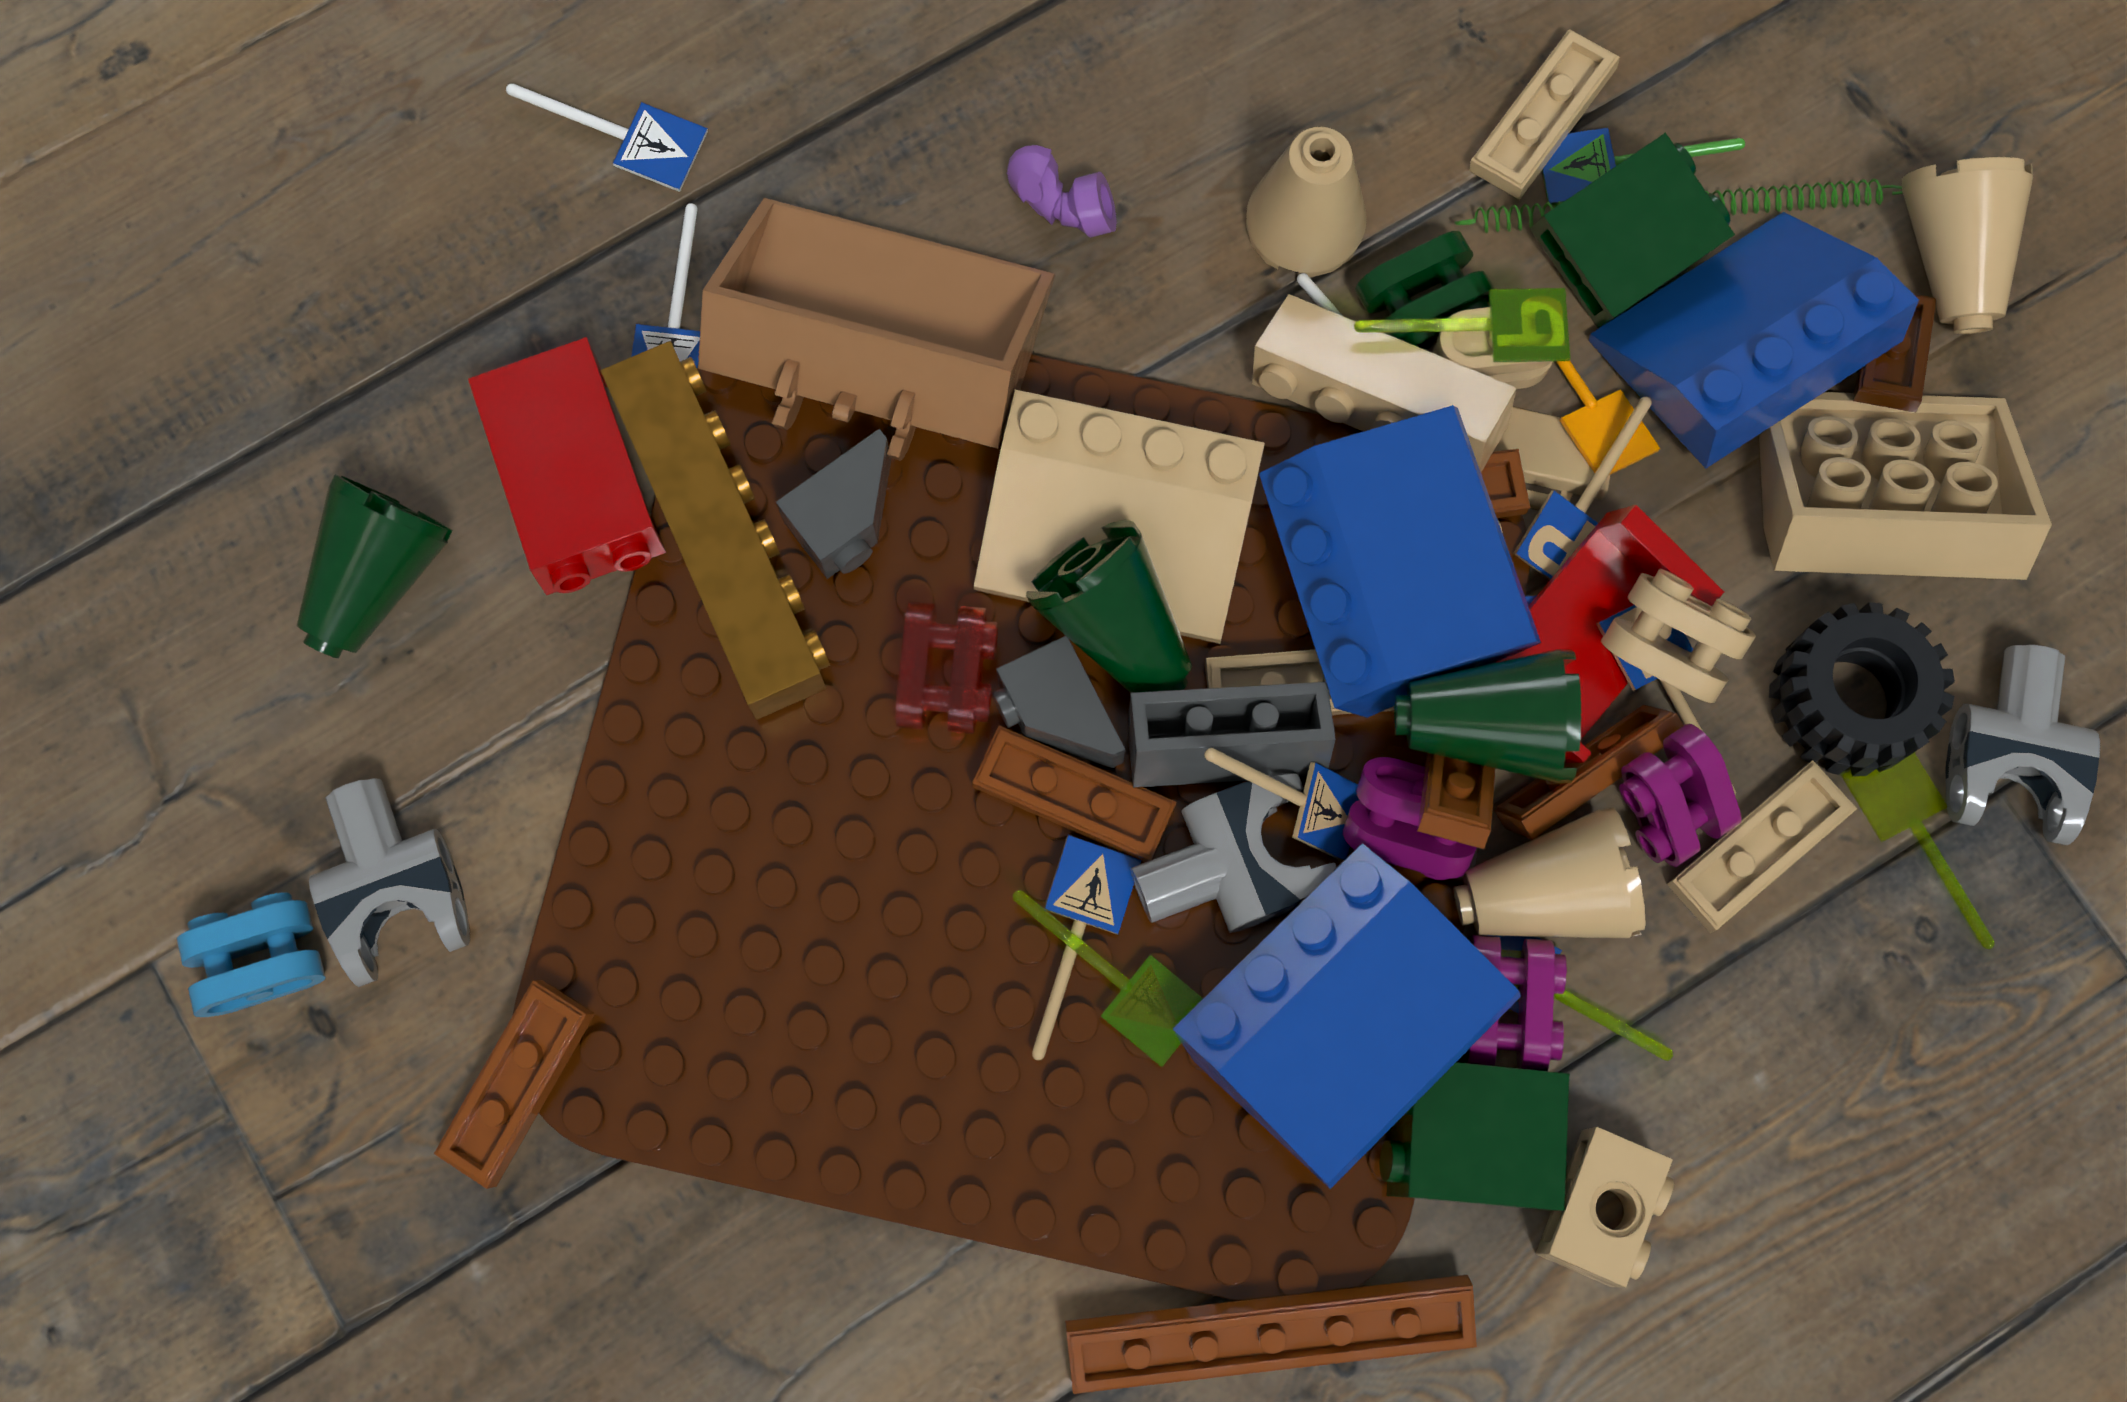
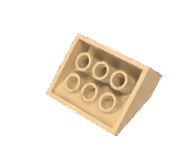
M1015 389L1000 449L974 590L1029 602L1026 592L1038 591L1031 581L1054 557L1083 537L1089 545L1108 538L1101 527L1127 519L1136 524L1143 536L1180 635L1220 644L1265 443Z
M1824 392L1759 434L1763 528L1774 571L2027 580L2052 526L2005 398L1923 395L1922 402L1917 412L1914 413L1853 401L1854 393Z

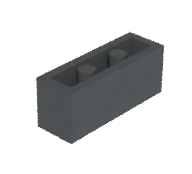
M1326 682L1131 693L1127 731L1133 788L1248 781L1206 760L1204 753L1208 748H1214L1270 777L1283 774H1298L1300 778L1307 777L1310 762L1317 763L1327 769L1329 768L1336 739Z

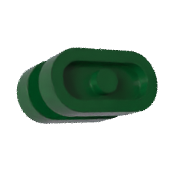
M1460 231L1442 234L1382 263L1367 273L1355 287V292L1367 312L1376 313L1388 309L1391 315L1380 325V332L1424 350H1427L1437 342L1441 329L1450 316L1463 310L1490 307L1489 292L1497 291L1484 271H1476L1464 275L1461 269L1471 261L1473 251ZM1439 283H1441L1442 285L1441 288L1432 291L1414 301L1410 299V297L1418 293H1421Z

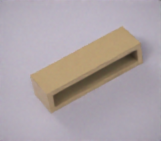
M1288 294L1256 343L1254 351L1253 385L1264 389L1273 397L1288 399L1319 412L1324 418L1332 422L1345 423L1361 431H1367L1454 405L1460 412L1481 472L1509 425L1517 390L1514 386Z

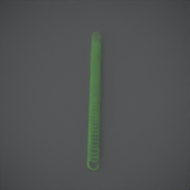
M1874 178L1869 183L1862 179L1857 184L1855 181L1850 180L1846 185L1844 182L1838 181L1835 186L1831 182H1827L1822 186L1818 182L1813 187L1806 183L1801 188L1794 184L1790 189L1786 185H1782L1779 190L1775 186H1771L1768 190L1764 187H1759L1757 191L1750 187L1745 193L1742 189L1738 188L1734 194L1729 189H1726L1723 194L1719 190H1715L1712 194L1718 193L1725 205L1724 196L1726 192H1729L1732 196L1731 213L1734 216L1737 210L1735 196L1738 191L1743 195L1742 212L1746 215L1748 211L1746 196L1750 190L1754 193L1753 210L1757 214L1759 211L1758 193L1760 190H1764L1766 194L1764 208L1765 212L1769 213V192L1771 189H1775L1777 193L1776 210L1779 213L1782 207L1780 195L1782 188H1786L1788 191L1787 209L1790 212L1793 208L1791 192L1794 187H1797L1799 190L1798 208L1802 211L1804 208L1802 191L1806 186L1810 188L1809 207L1811 210L1815 208L1814 189L1816 186H1820L1822 189L1820 196L1822 209H1825L1827 204L1825 192L1827 185H1831L1833 188L1831 196L1833 208H1836L1838 205L1836 190L1838 184L1844 186L1842 201L1845 208L1849 204L1847 187L1850 183L1855 185L1854 204L1856 207L1860 204L1859 185L1862 182L1867 186L1865 190V203L1867 206L1871 204L1872 200L1870 188L1872 182L1875 181L1878 184L1876 190V202L1878 205H1881L1883 201L1882 189H1902V186H1881L1879 181ZM1902 191L1892 192V195L1903 194ZM1558 201V202L1555 204L1554 208L1557 207L1558 204H1561V202ZM1549 202L1545 203L1543 209L1538 203H1535L1532 209L1527 204H1523L1520 211L1514 204L1509 209V212L1504 205L1499 208L1498 212L1494 207L1490 206L1486 213L1483 208L1479 207L1476 210L1474 219L1455 221L1454 224L1470 225L1476 223L1478 212L1481 210L1485 221V233L1487 234L1488 216L1492 209L1496 219V232L1498 233L1500 231V212L1504 208L1507 216V231L1510 232V217L1512 209L1515 207L1518 214V229L1521 231L1524 207H1527L1529 212L1530 228L1533 226L1535 206H1538L1541 217L1544 215L1547 205L1550 206L1551 210L1554 208Z

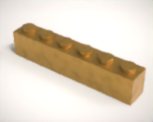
M668 341L600 370L746 702L756 720L825 690L826 686L819 670L830 666V663L815 630L805 635L801 632L794 614L805 610L790 574L778 579L769 558L780 554L765 519L753 524L744 504L754 500L755 497L740 464L728 469L720 452V449L731 444L716 410L704 415L696 396L707 391L692 357L679 361L671 341Z

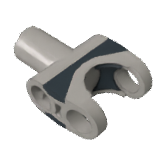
M2014 645L2006 648L2003 655L1997 710L1972 704H1963L1957 711L1951 726L1945 766L1946 805L1949 818L1953 822L1970 826L1977 824L1985 810L1988 794L1994 792L1997 781L1999 779H2010L2022 784L2032 794L2038 806V818L2043 819L2042 830L2047 842L2070 845L2079 835L2085 824L2097 782L2100 738L2096 730L2058 722L2065 655L2060 653L2059 650L2040 645Z
M1298 774L1272 776V778L1303 793L1304 787ZM1245 782L1199 799L1181 810L1194 842L1193 845L1134 866L1130 870L1139 899L1151 923L1216 899L1230 933L1256 926L1294 910L1337 867L1335 863H1329L1313 869L1310 868V865L1291 867L1283 865L1272 858L1263 845L1261 836L1262 824L1266 818L1277 812L1278 806L1290 801L1252 782Z
M381 779L358 780L336 788L327 795L325 799L346 862L311 875L309 877V887L321 927L349 979L357 987L378 980V970L374 957L379 956L377 941L380 930L389 918L401 911L411 909L422 910L427 920L434 922L437 932L449 952L469 945L470 929L463 889L449 849L437 829H432L402 841Z

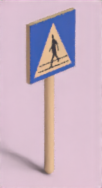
M1208 748L1205 751L1204 756L1206 760L1300 806L1292 838L1340 861H1344L1348 857L1350 845L1344 839L1343 829L1350 807L1359 800L1356 792L1358 784L1317 763L1310 762L1302 793L1214 748Z
M1070 835L1066 838L1044 910L1073 919L1074 922L1033 1047L1032 1057L1035 1060H1042L1045 1056L1086 924L1114 934L1119 933L1134 886L1130 868L1141 863V860Z

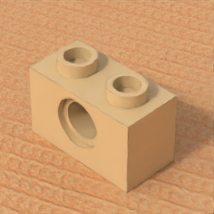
M1599 1127L1582 1130L1566 1171L1564 1211H1551L1536 1255L1609 1287L1626 1288L1630 1278L1637 1280L1640 1277L1648 1261L1651 1242L1644 1240L1652 1215L1660 1216L1671 1198L1674 1179L1668 1177L1667 1174L1673 1159ZM1605 1191L1614 1193L1623 1205L1624 1214L1622 1221L1614 1229L1605 1227L1599 1221L1596 1214L1597 1200Z

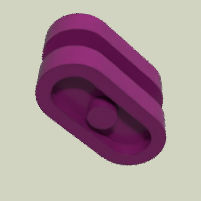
M1693 724L1684 725L1663 740V748L1668 760L1665 763L1652 753L1644 752L1621 769L1624 782L1620 784L1619 790L1626 804L1636 815L1640 829L1635 832L1639 845L1654 862L1660 863L1664 860L1674 867H1678L1700 851V843L1696 833L1698 828L1710 837L1718 839L1738 826L1742 821L1741 812L1722 755L1711 739Z
M1379 757L1369 760L1364 765L1356 792L1359 800L1350 807L1344 825L1343 836L1346 842L1354 851L1363 843L1385 862L1421 872L1432 879L1445 880L1463 876L1470 867L1477 847L1417 831L1425 767L1390 757Z
M1472 935L1470 942L1512 984H1519L1521 997L1518 999L1519 1014L1517 1024L1498 1023V1019L1464 1054V1063L1494 1066L1497 1049L1517 1051L1518 1069L1548 1071L1550 1060L1561 1061L1563 1054V1021L1553 1020L1554 994H1564L1567 974L1566 956L1564 954H1555L1552 940L1524 939L1521 958L1501 957L1500 937Z

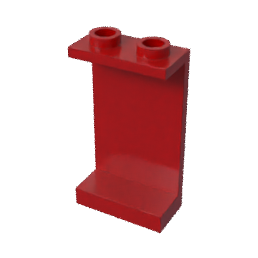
M587 337L468 378L529 569L546 596L556 592L571 593L586 587L592 579L617 570L628 572L639 569L648 564L651 558L666 553L663 543L651 521L605 389L608 386L600 371L602 368Z
M1637 505L1607 512L1528 607L1541 643L1501 660L1506 661L1556 649H1571L1574 651L1576 660L1564 667L1565 674H1579L1581 740L1628 684L1614 655L1601 643L1603 635L1596 624L1634 605L1627 596L1641 574H1648L1655 577L1659 569L1668 571L1683 579L1694 588L1690 594L1691 596L1710 606H1713L1716 599H1719L1724 593ZM1580 742L1579 752L1566 751L1564 763L1585 762L1592 752Z

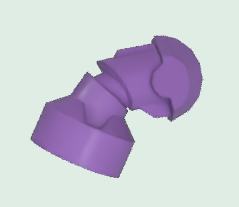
M1038 145L1025 146L1016 150L1010 157L1007 175L1012 190L1023 203L1026 201L1051 225H1053L1055 219H1058L1062 226L1078 228L1090 238L1116 230L1117 220L1112 193L1105 176L1101 172L1075 178L1070 191L1065 193L1062 191L1063 184L1059 180L1058 164L1051 154V149Z

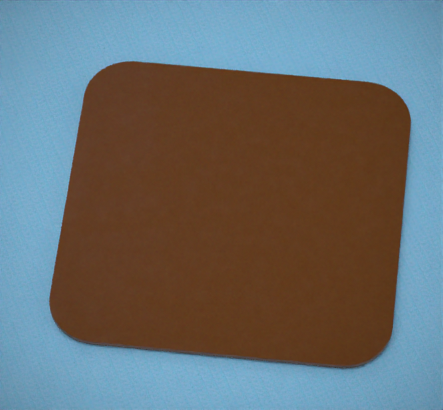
M1031 354L1020 391L1265 443L1221 643L1181 635L1192 663V668L1186 676L1188 684L1184 690L1207 689L1206 658L1316 650L1259 473L1313 446L1363 431L1345 423L1332 422L1318 414ZM697 367L707 391L697 395V401L704 415L716 410L731 444L720 449V452L728 469L740 464L755 497L754 500L744 504L753 524L765 519L780 554L769 558L778 579L790 574L805 610L794 614L801 632L805 635L815 630L828 658L830 666L819 670L826 689L756 720L746 702L668 522L655 497L650 518L666 553L651 558L648 564L635 570L513 1011L514 1014L532 981L543 980L595 1013L539 1114L563 1137L580 1147L604 1156L1230 1300L1242 1301L1361 1286L1386 1263L1395 1251L1410 1220L1415 1200L1413 1198L1386 1196L1387 1182L1382 1180L1380 1174V1153L1384 1142L1389 1140L1390 1129L1329 1189L1192 1060L1182 1043L1179 1044L1163 1066L1160 1067L1100 1017L1149 955L1199 997L1204 999L1292 911L1256 926L1230 933L1216 899L1151 923L1143 909L1134 885L1118 934L1086 924L1045 1056L1042 1060H1035L1032 1057L1033 1047L1074 922L1073 919L1044 910L1066 838L1070 835L1119 853L1122 852L973 788V780L998 726L1024 736L1018 723L1009 728L1006 726L993 700L991 693L1000 689L997 668L1065 636L1034 609L1030 602L974 590L1002 441L997 449L916 427L905 457L901 461L891 458L878 543L871 547L873 550L871 556L855 570L845 574L839 570L827 579L784 524L776 501L878 429L885 435L888 446H890L896 431V427L891 426L892 420L854 411L849 422L833 419L834 405L804 397L793 425L788 430L774 427L772 424L777 407L783 398L775 395L776 389L708 372ZM1523 516L1497 518L1501 524L1503 536L1523 593L1526 595L1530 566L1513 554L1527 531ZM1069 639L1125 748L1124 762L1114 768H1109L1067 753L1064 754L1133 783L1127 731L1131 693ZM1394 710L1383 711L1368 718L1356 714L1332 715L1336 740L1329 770L1358 784L1364 765L1374 758L1390 757L1425 767L1427 753L1409 749L1407 735H1395ZM1307 777L1300 778L1303 787H1305ZM1250 781L1143 787L1176 802L1174 811L1153 859L1194 844L1181 812L1183 808L1206 796ZM1292 802L1278 806L1277 812L1266 818L1261 828L1263 845L1270 856L1279 863L1291 867L1310 865V868L1313 869L1329 863H1335L1336 867H1338L1343 862L1292 838L1300 806ZM1351 846L1349 848L1348 857L1354 852V849ZM1476 848L1469 868L1476 866L1479 848ZM1387 863L1409 880L1462 934L1464 933L1465 925H1462L1460 922L1453 890L1454 886L1464 885L1463 876L1436 880L1423 875L1421 872ZM1151 965L1110 1014V1016L1173 1030L1177 1025ZM1150 972L1152 973L1134 995L1140 998L1144 993L1142 989H1147L1152 981L1156 979L1147 992L1149 998L1158 1008L1160 1006L1154 998L1160 1002L1164 1009V1017L1169 1021L1168 1023H1165L1163 1018L1158 1017L1156 1014L1149 1015L1147 1012H1152L1151 1009L1148 1008L1147 1004L1138 1002L1125 1017L1137 1001L1135 999H1130L1123 1009L1117 1013ZM1146 994L1142 996V1000H1147Z

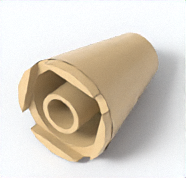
M1313 127L1301 132L1253 190L1247 206L1246 228L1252 247L1266 264L1276 269L1280 266L1298 272L1297 276L1300 273H1305L1309 277H1315L1334 272L1348 262L1361 243L1366 229L1365 204L1351 146L1347 139L1338 131L1327 127Z
M2010 157L1957 160V169L1946 171L1941 176H1936L1935 164L1912 171L1902 178V193L1932 296L1936 299L1939 320L1941 323L1953 324L1954 333L1956 334L1993 330V320L2006 316L2033 180L2032 164L2030 163L2025 166L2024 159Z
M1614 807L1597 810L1469 868L1463 875L1464 885L1453 887L1461 924L1473 923L1477 935L1630 938L1642 935L1640 931L1645 930L1646 922L1641 880L1637 866L1630 867L1623 848L1631 845L1619 813Z

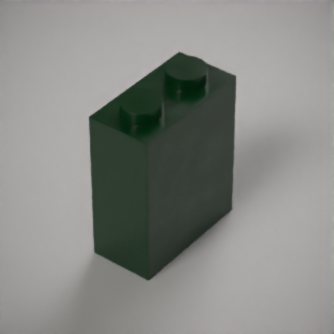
M1666 132L1543 215L1530 228L1597 328H1600L1735 235L1729 226L1731 221L1730 215L1723 202L1712 193L1707 194L1694 175L1696 166L1691 155L1681 144H1673Z
M1456 1062L1390 1128L1389 1140L1384 1142L1380 1153V1174L1382 1180L1387 1182L1386 1196L1564 1211L1570 1074Z

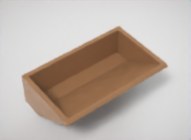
M763 198L703 289L698 369L776 389L775 395L783 398L777 407L772 424L774 427L788 430L793 425L804 397L834 405L833 419L849 422L854 411L892 420L891 426L896 427V431L892 437L887 455L889 458L901 461L905 457L916 427L998 449L1005 433L1015 389L1021 390L1055 274Z

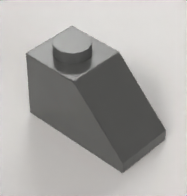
M880 429L776 501L784 524L827 579L839 570L845 574L861 566L871 556L873 552L871 547L878 543L891 458L887 455L889 449L887 438Z
M1066 636L997 668L1000 689L991 694L1008 728L1018 723L1023 735L1052 749L1109 768H1114L1124 762L1125 748L1072 644Z

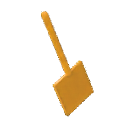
M1570 360L1556 361L1585 405L1561 417L1559 421L1590 468L1596 473L1634 408L1621 389L1596 400ZM1642 421L1609 475L1661 449Z

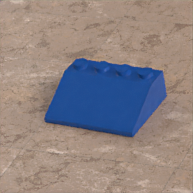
M1782 212L1592 332L1589 336V342L1640 398L1647 396L1651 399L1650 409L1706 469L1849 377L1867 363L1901 343L1905 338L1919 299L1877 257Z
M1454 405L1313 446L1259 473L1334 708L1368 718L1394 707L1395 695H1407L1408 683L1410 681L1496 663L1541 643L1460 412Z
M1362 843L1199 1002L1173 1030L1192 1060L1331 1189L1521 995L1519 990L1409 880Z

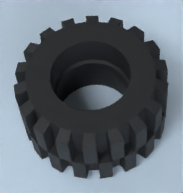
M1868 602L1860 610H1858L1855 603L1841 606L1833 614L1828 611L1799 635L1785 649L1787 652L1777 660L1772 672L1779 676L1769 684V698L1780 699V703L1771 710L1775 724L1780 722L1786 723L1789 730L1782 735V738L1789 747L1798 741L1806 749L1801 758L1808 763L1812 760L1817 762L1819 759H1823L1826 761V772L1839 775L1850 767L1852 777L1867 776L1876 769L1880 773L1892 768L1929 743V739L1938 734L1947 722L1941 716L1952 709L1955 696L1944 692V690L1955 683L1953 669H1942L1940 661L1947 657L1948 654L1942 643L1933 647L1925 638L1932 631L1923 622L1914 628L1907 623L1910 613L1899 608H1895L1890 614L1886 615L1883 614L1882 603ZM1847 662L1859 665L1870 671L1878 679L1884 689L1887 700V710L1884 719H1872L1861 716L1846 706L1835 689L1833 681L1835 663Z

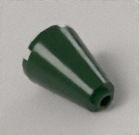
M335 474L328 487L297 621V627L307 633L303 643L316 651L338 659L343 650L357 653L445 547L453 530L420 511L416 513L400 504V501L350 478L340 477Z
M1126 519L1101 527L1108 538L1089 545L1083 537L1054 557L1036 574L1031 582L1038 591L1026 592V597L1034 609L1130 693L1185 689L1188 684L1186 676L1192 668V663L1143 536L1134 522Z
M1556 649L1410 681L1408 683L1407 695H1395V735H1407L1409 749L1551 782L1572 783L1576 776L1577 768H1564L1566 751H1580L1581 687L1579 674H1565L1564 666L1576 660L1575 652L1571 649Z

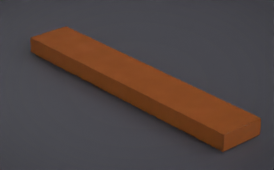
M1468 1275L1065 1321L1073 1394L1477 1347L1473 1285Z

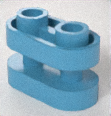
M275 893L254 900L251 903L252 910L231 917H228L227 913L207 914L192 919L187 923L189 930L179 935L176 939L182 965L191 968L205 967L207 976L206 979L198 981L188 988L194 1016L212 1017L236 1012L305 990L325 980L326 977L320 952L316 950L298 951L295 939L301 938L313 930L306 901L292 900L290 893ZM269 948L271 958L237 969L233 968V959Z

